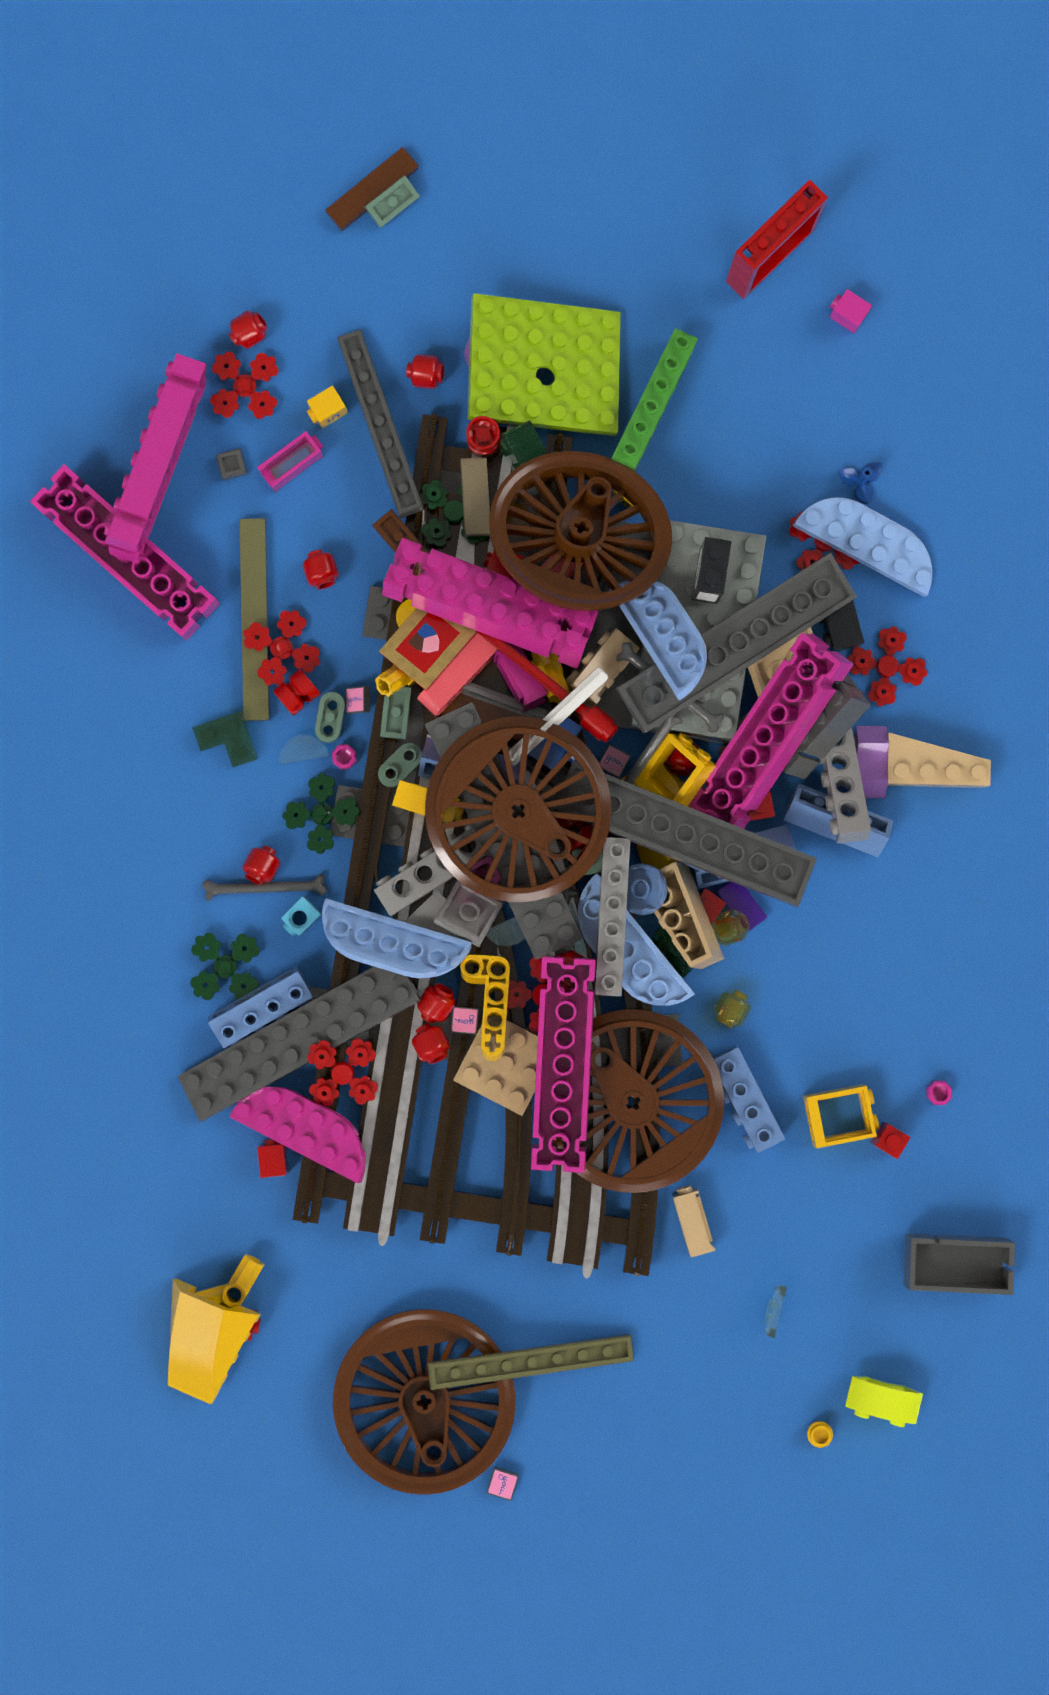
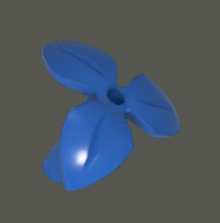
M874 462L864 466L859 476L854 469L843 468L839 470L840 480L846 486L857 484L858 486L854 492L855 497L860 502L868 504L872 499L873 493L872 489L866 485V482H875L878 479L882 463Z

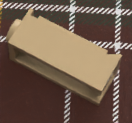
M691 1185L676 1189L677 1193L672 1194L691 1258L716 1251L715 1247L710 1243L713 1240L698 1189L696 1187L692 1188Z

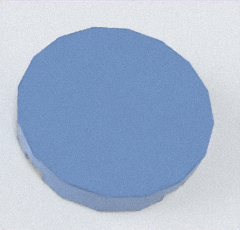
M643 863L629 867L627 911L638 915H648L661 908L666 900L668 888L666 878L659 869Z

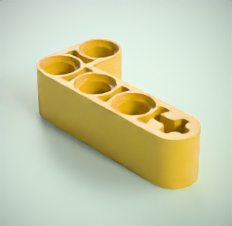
M468 955L460 965L463 980L471 984H485L481 1053L486 1060L497 1061L501 1059L505 1050L510 966L508 961L500 956ZM470 964H474L479 967V971L475 974H469L465 968ZM495 966H501L505 969V972L501 976H496L492 974L491 970ZM493 991H499L504 997L500 1001H493L489 995ZM496 1016L501 1019L502 1023L497 1027H492L488 1024L487 1020L490 1017ZM491 1035L496 1036L497 1048L495 1052H490L489 1049Z

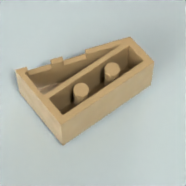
M617 628L611 633L606 631L597 641L600 644L595 652L590 650L581 662L584 665L579 672L574 670L565 680L571 693L596 668H601L607 674L608 680L582 703L586 707H592L600 701V696L613 684V680L629 663L628 661L618 662L616 660V655L622 652V644L630 642L635 654L640 649Z

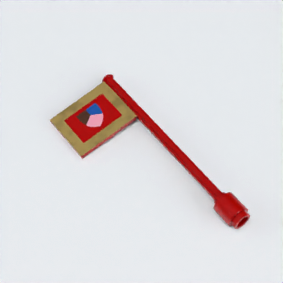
M418 608L412 612L379 650L381 655L427 691L476 633H478L561 701L570 694L507 642ZM581 704L574 711L581 719L580 726L598 741L603 740L607 743L619 728L615 724V720L597 705L591 708Z

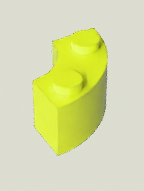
M852 1376L845 1407L855 1410L854 1414L856 1416L869 1419L871 1415L890 1420L889 1423L892 1425L905 1427L906 1423L916 1424L923 1393L903 1385L886 1383L867 1376Z

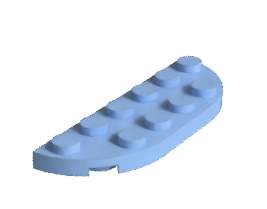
M828 498L808 507L794 522L793 526L915 593L923 597L928 595L932 582V565L924 544L910 530L867 506L847 498Z
M625 581V582L619 583V585H620L621 587H623V586H625L626 584H628V583H630V582H629V581ZM656 581L641 596L619 606L680 701L700 681L706 667L707 650L701 634L675 594L667 586Z
M595 874L583 889L577 914L582 936L595 954L597 948L601 879L598 874ZM626 910L622 987L625 991L644 1003L661 1006L678 1004L695 995Z
M325 899L323 904L322 921L324 932L331 945L339 953L352 960L412 978L440 976L462 963L472 948V942L333 900Z

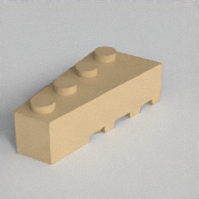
M887 733L889 740L887 786L985 788L990 786L991 760L893 733Z
M674 862L660 869L666 878L668 890L666 900L654 914L659 919L658 922L662 928L666 929L672 938V942L691 968L703 969L723 960L722 951L689 867L683 863Z

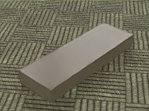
M461 459L460 469L465 537L490 536L487 459Z

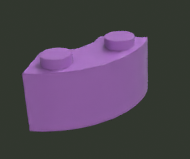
M856 726L853 737L865 798H885L888 784L887 759L889 740L887 727Z

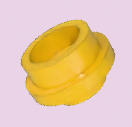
M815 1421L807 1429V1438L813 1446L823 1448L832 1441L833 1431L826 1422Z

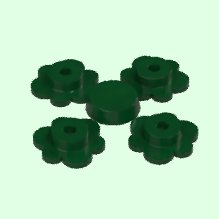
M434 480L430 485H423V493L420 494L422 504L428 505V508L431 510L436 509L437 506L444 507L443 515L445 519L439 521L432 518L429 524L423 526L422 533L426 537V542L430 545L435 544L437 547H443L447 542L446 539H449L452 535L449 530V522L458 523L462 521L463 529L461 530V535L465 537L462 486H459L457 490L458 494L461 495L460 502L452 500L447 503L448 489L442 487L440 481ZM466 536L470 544H477L479 539L485 540L487 536Z
M320 773L317 778H311L308 782L310 788L309 795L320 803L315 805L310 812L306 809V805L303 802L298 804L289 802L282 817L286 820V826L289 829L303 828L305 821L311 817L317 826L314 831L308 833L307 848L311 851L316 850L318 854H323L325 850H330L334 846L333 832L327 830L324 825L330 823L333 817L337 819L336 822L339 825H354L356 816L360 814V809L356 807L357 802L353 798L338 800L337 806L333 809L328 804L323 803L327 800L328 796H333L335 780L330 776L326 777L325 774Z
M206 933L204 936H197L195 938L196 944L191 948L192 953L195 956H199L202 962L208 959L215 960V973L207 974L206 971H201L198 976L191 979L190 984L194 988L193 993L196 997L202 996L204 1000H211L214 993L220 989V986L217 984L218 976L221 978L231 977L232 984L229 990L231 993H235L236 999L258 988V980L251 978L249 972H244L242 975L239 973L234 974L237 969L235 960H243L245 963H248L252 957L259 955L260 949L256 945L257 940L254 937L249 938L244 933L239 934L236 941H233L230 945L233 950L232 957L227 955L219 957L218 949H220L221 943L216 940L213 933ZM205 945L209 946L208 950L205 949ZM243 946L247 947L246 951L242 949ZM245 984L246 988H242L241 985Z

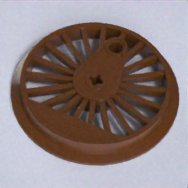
M553 452L523 463L511 472L498 488L489 515L491 541L497 557L507 572L529 593L542 601L560 608L593 611L630 602L641 596L658 580L667 565L671 553L672 529L670 519L662 500L651 485L624 464L589 452ZM563 478H577V495L572 500H570ZM555 479L564 510L544 484L545 481ZM535 486L554 513L526 491ZM613 489L618 493L611 499V490ZM624 497L633 505L609 517V512ZM519 498L544 518L512 506V504ZM640 513L645 521L643 523L609 528ZM507 514L540 528L506 524ZM649 531L651 541L615 536ZM507 534L538 537L541 539L510 543ZM548 547L523 560L517 558L514 553ZM617 547L651 551V559L647 560ZM556 554L543 568L535 565V563ZM613 557L644 570L637 576ZM565 558L566 560L560 573L552 572L551 570ZM571 562H574V580L565 577ZM603 562L630 583L621 587ZM581 563H583L590 586L580 583ZM592 564L612 591H600Z
M512 716L480 724L460 736L445 751L432 773L425 800V818L430 841L446 869L458 881L476 893L506 902H530L548 898L569 888L583 877L595 863L603 849L611 821V797L606 777L590 749L571 732L554 723L547 730H542L540 728L548 721L532 717ZM514 734H524L519 783L515 784L507 742ZM529 735H536L547 740L526 785L524 784ZM554 742L564 748L567 753L534 789L532 786L550 746ZM501 749L503 750L510 782L508 786L492 760ZM573 756L583 770L539 795L541 789ZM487 764L501 785L502 790H499L481 773ZM587 776L592 792L544 802V799ZM477 777L496 794V797L478 790L469 784ZM466 790L493 802V805L455 800ZM594 799V815L554 812L548 808ZM514 804L516 806L524 805L523 812L525 814L523 816L520 814L512 815L514 812L512 806ZM448 807L492 811L490 814L443 823L442 816ZM556 818L593 822L589 838L561 827ZM494 819V822L453 845L450 844L445 829ZM498 827L496 832L466 864L456 854L455 850L491 829ZM503 832L505 835L486 876L483 877L474 872L471 867ZM567 836L586 844L577 858L570 854L571 844ZM509 837H512L508 884L491 881ZM554 839H561L565 842V848L561 852H553L550 849V844ZM518 841L523 844L531 883L529 885H513ZM529 847L539 851L553 876L552 878L536 883ZM549 857L555 860H561L566 857L571 864L558 874Z
M638 1009L618 1010L593 1018L592 1039L607 1031L614 1051L606 1046L597 1047L592 1041V1068L590 1075L596 1078L600 1088L590 1085V1091L603 1095L604 1099H589V1105H607V1108L588 1113V1120L608 1113L611 1115L587 1131V1139L613 1120H615V1123L586 1160L585 1172L577 1174L597 1186L617 1192H648L671 1185L688 1175L702 1162L711 1150L719 1133L724 1111V1091L718 1067L703 1042L690 1029L668 1016ZM630 1027V1065L621 1057L613 1029ZM636 1027H645L654 1030L639 1073L636 1071ZM659 1032L665 1033L675 1040L646 1079L645 1074ZM679 1044L684 1046L692 1056L657 1082L651 1084ZM599 1053H607L610 1057L609 1063L606 1066L597 1065L595 1062L596 1056ZM696 1061L703 1077L656 1092V1089ZM705 1083L707 1099H659L661 1096ZM629 1096L640 1098L637 1100V1107L627 1106ZM659 1105L707 1106V1112L705 1116L695 1120L661 1109ZM658 1113L691 1126L679 1133L656 1115ZM653 1120L675 1137L666 1143L651 1121ZM646 1125L661 1145L653 1153L644 1129ZM619 1126H622L608 1171L593 1165V1162ZM639 1128L648 1157L636 1165V1129ZM627 1129H630V1170L623 1175L615 1174L614 1170ZM557 1137L556 1141L553 1139V1142L558 1144V1148H562L563 1144L567 1145V1142H564L562 1137Z
M416 1309L396 1313L367 1329L354 1342L345 1355L337 1373L333 1392V1413L337 1432L352 1460L363 1472L382 1485L404 1493L419 1495L451 1491L466 1485L485 1472L504 1448L511 1433L515 1415L516 1395L513 1378L451 1390L449 1388L431 1390L428 1365H426V1371H423L419 1346L429 1345L427 1362L433 1361L435 1343L448 1341L440 1360H446L455 1340L461 1338L467 1339L471 1344L458 1358L468 1357L476 1348L482 1354L501 1352L486 1332L469 1320L453 1313L434 1309ZM413 1348L417 1373L414 1372L403 1351L404 1349ZM396 1351L410 1377L408 1378L383 1353ZM375 1355L404 1384L361 1364L362 1359ZM356 1370L401 1391L352 1385ZM498 1388L499 1404L450 1397ZM351 1393L399 1398V1400L356 1408L351 1407ZM421 1395H426V1398L429 1399L428 1404H424L423 1400H420ZM450 1405L498 1411L494 1427ZM399 1407L396 1411L361 1430H358L353 1416ZM451 1414L490 1433L483 1445L480 1446L449 1415ZM402 1415L403 1418L373 1450L362 1438ZM406 1424L408 1429L390 1464L377 1454ZM449 1426L476 1451L465 1461L460 1457L448 1435ZM410 1436H412L416 1445L413 1471L397 1467ZM430 1446H438L441 1449V1453L433 1456L428 1453L427 1449ZM448 1447L457 1465L441 1470V1464L446 1459ZM420 1456L426 1465L435 1467L434 1472H419Z

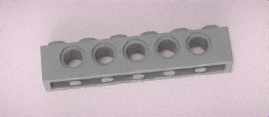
M851 727L839 740L838 743L840 745L834 746L823 759L817 757L819 764H823L824 772H821V781L823 788L827 787L828 796L825 797L826 809L832 813L830 831L831 835H836L837 844L868 840L871 832ZM833 764H841L844 768L837 769L833 766ZM845 787L848 792L842 793L837 788ZM848 810L853 816H844L841 811Z
M472 824L466 825L464 827L466 832L457 837L455 833L448 837L450 844L453 845L474 833L475 830ZM478 838L474 839L476 849L472 853H465L461 847L455 850L456 854L465 864L482 847ZM433 847L420 855L422 860L413 865L410 861L398 869L400 874L392 879L388 875L376 883L378 887L374 889V892L390 916L400 912L454 877L446 867L440 864V859ZM484 853L476 862L485 858L486 853ZM423 866H428L432 870V877L427 881H422L418 877V870ZM400 880H407L410 883V891L405 895L399 894L396 890V885Z
M607 837L602 849L596 975L594 983L595 995H622L630 839Z

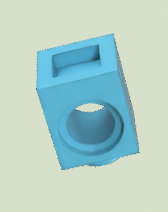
M302 896L281 919L285 922L283 927L292 936L295 934L303 936L322 916V913L306 897ZM298 911L305 912L307 916L306 923L301 926L297 925L294 921V915Z

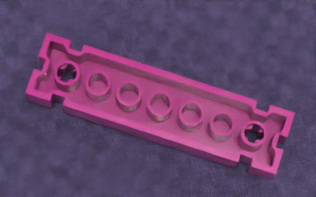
M177 353L174 361H169L165 376H168L165 384L161 383L158 388L157 398L159 400L157 406L151 407L148 416L150 421L148 429L144 428L140 436L139 443L142 445L139 452L135 451L132 456L131 466L133 468L131 474H126L122 483L123 495L115 500L113 511L116 512L113 521L108 520L105 527L104 535H107L105 544L109 545L110 555L137 564L140 563L146 547V541L154 526L195 417L198 403H200L206 388V363Z
M63 464L51 477L55 484L49 490L42 487L30 503L48 519L53 521L57 527L163 621L170 617L171 619L167 624L187 641L200 627L196 621L201 615L208 618L220 605L219 601L201 585L196 590L195 586L198 583L149 539L146 541V547L139 564L110 555L109 545L105 544L107 535H104L108 520L113 521L116 512L113 511V507L91 487L87 484L85 485L74 472ZM68 500L73 502L70 506L65 504ZM181 599L187 603L185 607L178 604Z
M405 538L401 539L395 553L394 565H390L383 581V596L402 602L404 597L411 599L412 607L547 658L550 652L559 655L558 662L578 668L599 611H578L551 605L529 593L514 579L431 549L430 554L421 551V544Z
M801 632L790 649L794 656L791 660L784 659L716 762L715 769L706 780L710 783L707 788H700L689 805L695 810L744 829L751 819L746 815L749 810H757L836 692L831 686L835 681L842 682L854 664L838 652L827 651L830 646L814 634Z
M542 957L541 978L548 980L547 987L540 989L533 1138H539V1144H534L532 1148L531 1170L552 1171L554 1164L563 1165V1172H585L587 1147H580V1141H586L595 994V990H588L589 981H595L596 958L575 957L574 964L565 963V957ZM565 977H569L571 982L575 983V988L572 986L571 991H566V987L561 985V981L566 980ZM557 1137H562V1140L567 1142V1145L563 1144L562 1148H558V1144L553 1142V1139L556 1141Z

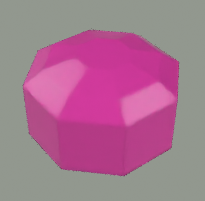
M348 744L338 745L332 752L333 763L341 770L351 769L357 762L356 751Z
M943 1080L932 1081L926 1087V1098L934 1105H946L952 1098V1088Z

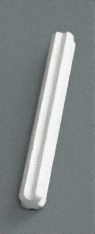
M596 668L542 719L548 722L540 729L547 730L553 723L559 726L608 680L607 674L601 668ZM529 735L527 755L545 738ZM523 738L509 750L511 765L516 766L521 761Z

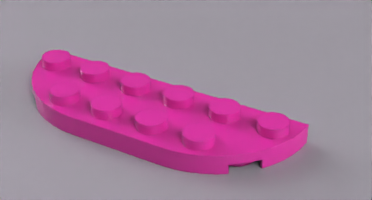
M264 1087L239 1101L232 1110L230 1118L356 1183H362L366 1166L365 1150L362 1149L358 1131L341 1114L320 1103H315L314 1100L294 1090L284 1087Z

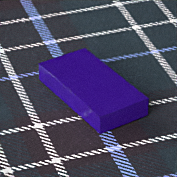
M730 881L716 892L726 902L725 905L746 933L768 918L745 887Z

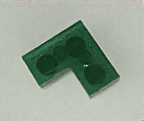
M242 711L192 727L200 751L224 744L232 767L258 759Z

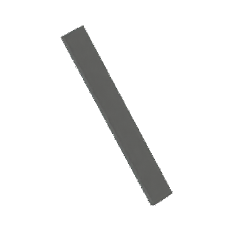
M361 329L339 336L337 339L399 518L423 511L421 499Z

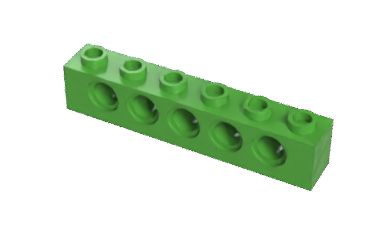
M677 328L674 329L612 456L613 460L636 471L693 354L698 338Z

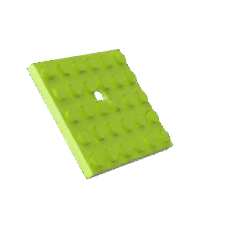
M473 293L471 297L467 420H473L479 416H488L494 419L496 423L616 436L618 433L621 312ZM548 368L554 374V382L551 385H542L541 381L536 378L538 369Z

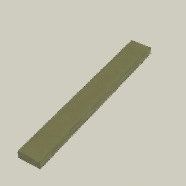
M265 518L240 519L243 720L270 721L269 685H266L264 679L259 678L257 675V670L262 667V661L264 659L269 660L268 647H263L260 652L255 651L254 648L248 649L244 646L245 637L243 636V631L249 629L250 625L254 622L268 628Z
M625 1334L427 1362L430 1389L435 1390L634 1361L631 1335Z

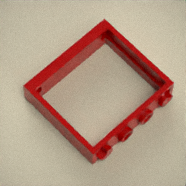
M810 179L735 252L726 283L743 300L815 230L828 197ZM746 249L752 254L748 258L743 254Z

